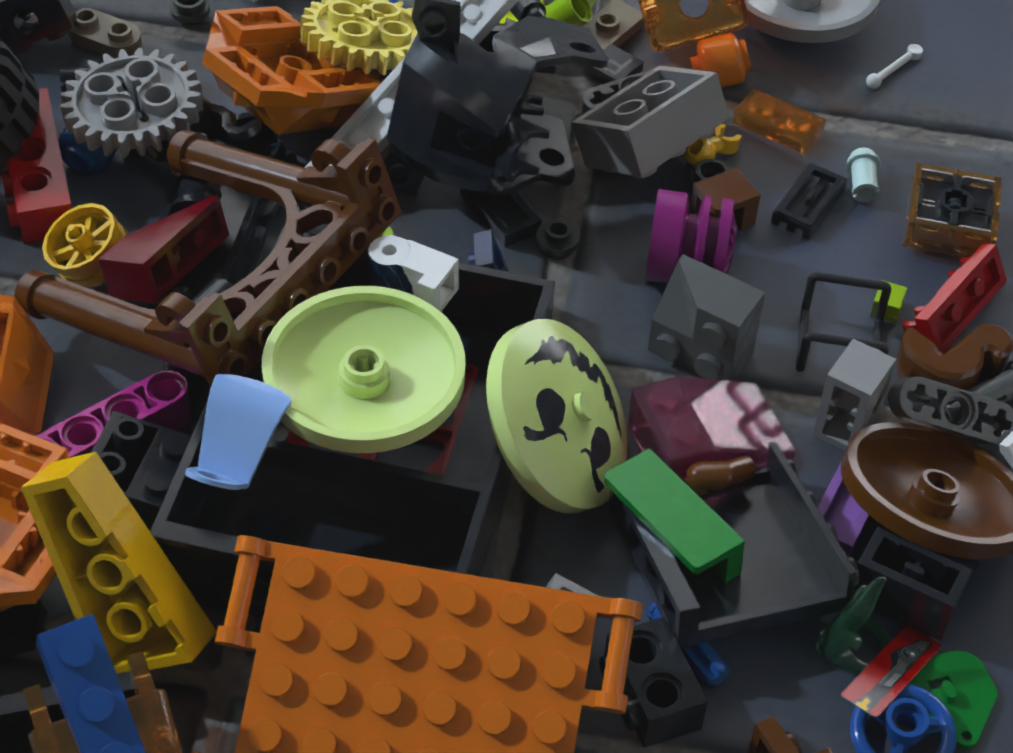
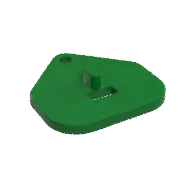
M956 650L934 655L908 684L931 692L944 703L951 713L956 726V746L961 749L970 750L976 746L997 699V689L984 664L973 654ZM943 681L940 688L932 690L929 685ZM941 734L933 735V736H935V737L941 739ZM962 735L969 736L970 740H965Z

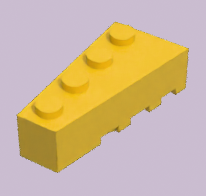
M97 452L51 462L21 487L75 620L91 614L94 615L116 674L133 670L142 672L189 663L198 656L217 631Z

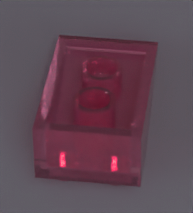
M674 376L632 388L627 424L642 452L650 448L683 481L687 477V469L694 463L701 461H729L741 456H748L754 462L755 467L767 465L769 442L776 441L786 459L795 458V449L756 383Z

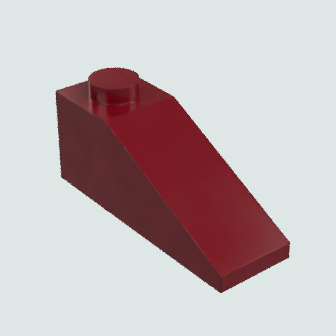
M210 196L130 233L103 254L98 260L109 295L120 300L151 304L159 301L230 236L219 196Z

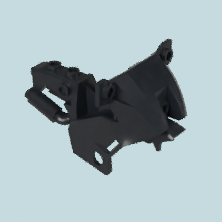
M414 0L411 15L418 33L403 61L387 133L391 154L383 160L393 189L395 191L417 194L424 176L442 184L484 193L497 198L539 180L564 186L571 185L574 181L575 169L564 122L562 119L544 113L543 107L530 105V103L542 105L543 97L529 94L528 90L534 72L555 74V65L576 63L596 68H606L609 58L590 30L547 18L546 8L540 0H518L510 9V12L516 17L518 22L506 18L505 23H498L478 45L470 37L460 33V2L453 0ZM540 156H554L561 161L562 165L551 166L545 164L540 159ZM505 177L507 181L502 182L499 178Z

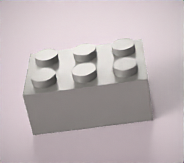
M659 65L571 123L585 167L604 170L606 173L616 172L632 175L634 178H645L654 174L657 171V167L668 159L685 153L686 147L699 138H705L713 134L715 128L730 117L717 72Z

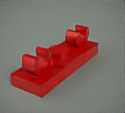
M982 244L971 257L961 258L959 260L961 268H958L956 271L950 270L947 273L949 279L936 292L933 299L926 306L914 309L915 321L904 320L902 322L904 332L908 328L915 329L933 342L938 351L944 353L1007 282L996 244Z

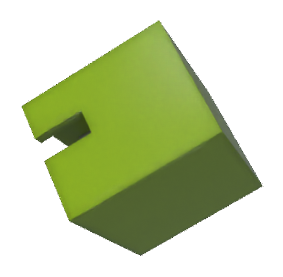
M888 282L892 290L884 320L896 324L907 287ZM878 290L870 313L872 317L876 315L882 290Z

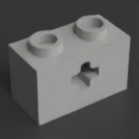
M852 339L827 374L812 435L846 451L850 439L856 432L866 426L876 424L881 415L896 359L876 348Z

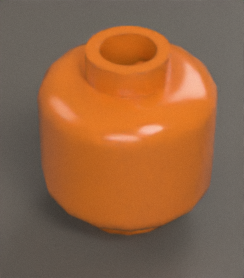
M724 33L700 40L696 46L697 56L690 57L693 70L717 72L721 89L743 83L746 78V72L752 70L745 40H738L733 33Z

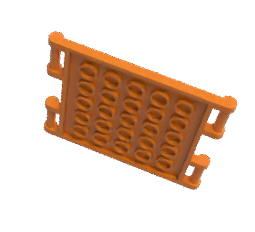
M240 535L237 537L234 553L239 555L224 626H218L215 643L225 647L256 653L234 753H575L582 708L626 714L628 696L623 693L634 623L641 621L643 604L638 601L624 598H606L271 542L253 536ZM264 560L275 562L261 630L260 633L247 631L245 627L259 562ZM598 616L610 618L613 621L602 689L596 691L585 689Z

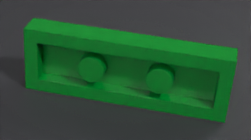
M650 448L604 473L605 485L692 573L700 574L711 568L725 583L741 574L745 541Z

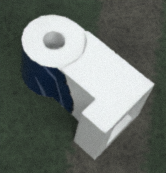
M393 235L377 238L368 248L370 280L373 286L396 289L412 294L430 303L440 312H442L459 289L458 258L412 240H406Z

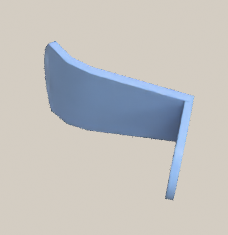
M229 374L215 375L206 407L198 467L186 468L185 475L201 483L223 489L239 490L248 488L276 427L291 404V398L281 390L258 380Z

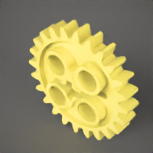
M321 0V3L312 1L310 8H304L300 27L301 42L308 44L307 51L318 52V59L331 58L332 66L341 63L346 64L347 71H352L359 67L362 68L364 74H369L371 69H377L382 75H386L387 69L394 70L405 58L418 32L412 20L413 8L404 9V2L391 3L389 0Z

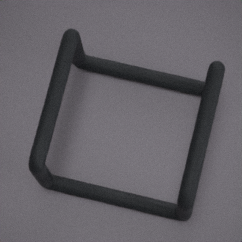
M823 272L811 273L807 279L800 312L796 370L799 372L805 370L811 341L848 346L852 339H855L888 355L889 348L882 342L884 316L892 290L891 285L888 282ZM816 281L882 290L874 320L873 341L808 332L809 313Z

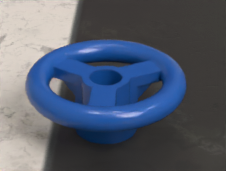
M907 684L896 696L895 699L897 700L892 702L890 706H887L878 717H874L887 731V737L892 743L889 753H907L908 748L915 745L923 737L941 734V739L936 753H954L957 733L951 713L939 698L921 687ZM855 706L850 720L852 744L856 753H876L866 735V722L869 713L858 706ZM905 724L912 729V731H902L898 728L897 725Z

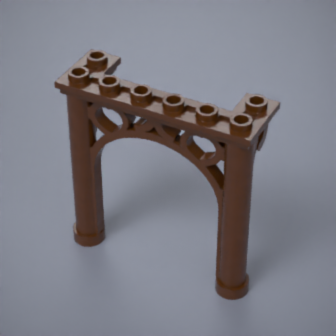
M182 130L173 136L167 149V161L173 171L272 200L286 210V224L278 243L268 257L253 272L219 294L213 292L209 297H204L198 303H194L180 293L171 292L155 309H147L40 270H32L24 274L16 285L14 296L28 316L36 319H52L206 378L211 388L217 374L245 377L262 359L267 338L278 321L298 304L326 292L368 249L370 244L390 226L402 211L376 139L367 138L363 143L359 142L352 150L340 141L327 139L312 153L311 162L313 166L304 168L209 141L201 133ZM298 204L309 208L300 211ZM322 224H329L321 233L312 237H303L304 233ZM235 312H242V313L233 321V319H232V317H231L230 314H233V313H235Z

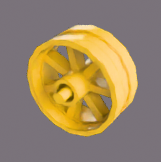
M95 203L78 205L63 213L49 228L42 246L44 259L62 279L87 288L95 287L105 282L98 259L124 236L128 235V232L105 206ZM70 259L66 266H63L64 261Z

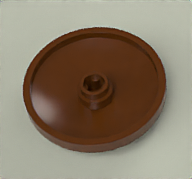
M904 422L872 424L860 429L852 436L841 460L843 482L859 506L878 523L914 544L948 556L973 560H989L1005 557L1013 553V473L993 456L949 433Z

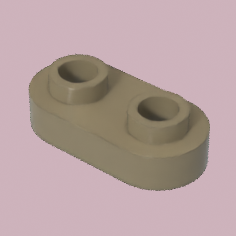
M82 8L76 11L77 15L73 28H71V32L68 34L69 40L74 45L100 55L107 53L113 59L119 58L120 49H124L127 55L131 56L134 55L138 48H142L141 32L136 25L91 8Z

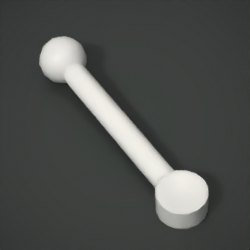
M918 44L909 45L906 54L878 74L872 73L866 78L867 86L871 89L880 87L884 78L909 60H919L922 57L923 48Z

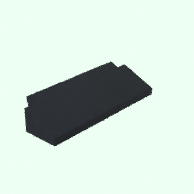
M250 112L236 114L237 127L257 119ZM262 123L260 134L249 143L237 144L228 141L220 133V124L215 125L208 134V139L212 142L293 165L297 161L294 151L286 150L282 142L278 141L274 132L264 123ZM190 176L177 178L159 220L171 215L174 200L178 198L177 192L180 182ZM217 184L221 189L222 197L220 201L230 236L155 304L123 301L143 308L155 309L171 292L180 293L192 300L215 279L226 280L232 285L237 284L254 271L268 235L265 225L267 220L276 214L280 204L260 196Z

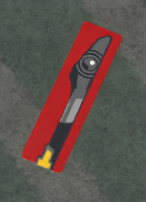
M906 625L841 693V696L872 716L878 717L942 647L941 644Z

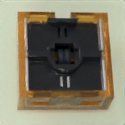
M916 163L909 190L903 246L959 257H971L982 244H995L998 236L999 212L997 211L1001 199L1002 178Z

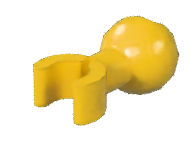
M720 124L715 128L711 138L701 137L686 147V151L683 153L684 160L695 168L702 160L715 159L718 152L723 154L736 153L742 136L737 134L734 137H723L726 125Z

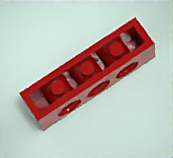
M47 88L39 89V115L37 120H33L34 130L30 138L24 139L22 142L23 149L16 157L11 156L4 163L6 167H9V170L1 172L5 196H14L15 199L6 202L11 228L20 226L23 244L44 241L45 235L53 222L63 213L72 209Z

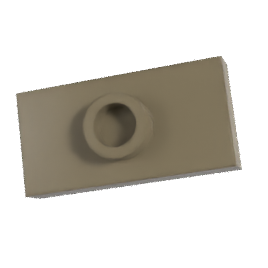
M612 0L593 15L590 22L581 27L590 30L604 51L611 44L619 48L646 25L647 14L620 0Z

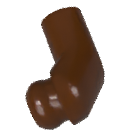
M741 456L729 461L696 462L687 469V477L684 479V482L699 497H703L708 494L709 489L721 490L751 479L755 475L756 467L748 456Z

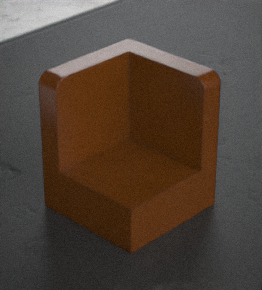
M737 167L693 183L689 210L691 214L698 215L704 196H712L710 213H713L715 216L720 215L722 198L734 199L733 210L737 227L743 230L755 225L761 194Z

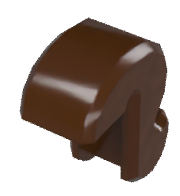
M981 324L948 352L943 354L938 351L933 342L915 329L908 328L902 337L896 357L897 374L900 379L924 377L959 389L968 390L977 385L980 375H984L988 380L1004 372L1013 349V338L1005 328L993 324Z

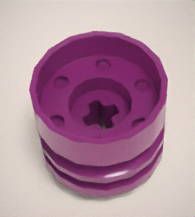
M658 189L645 281L668 284L677 262L683 254L727 274L732 264L737 231L733 210L734 199L722 198L719 217L709 216L712 196H704L697 215L689 213L687 193Z

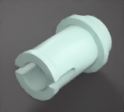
M870 148L854 150L847 160V170L852 174L853 198L863 203L874 201L880 195L877 179L880 158Z

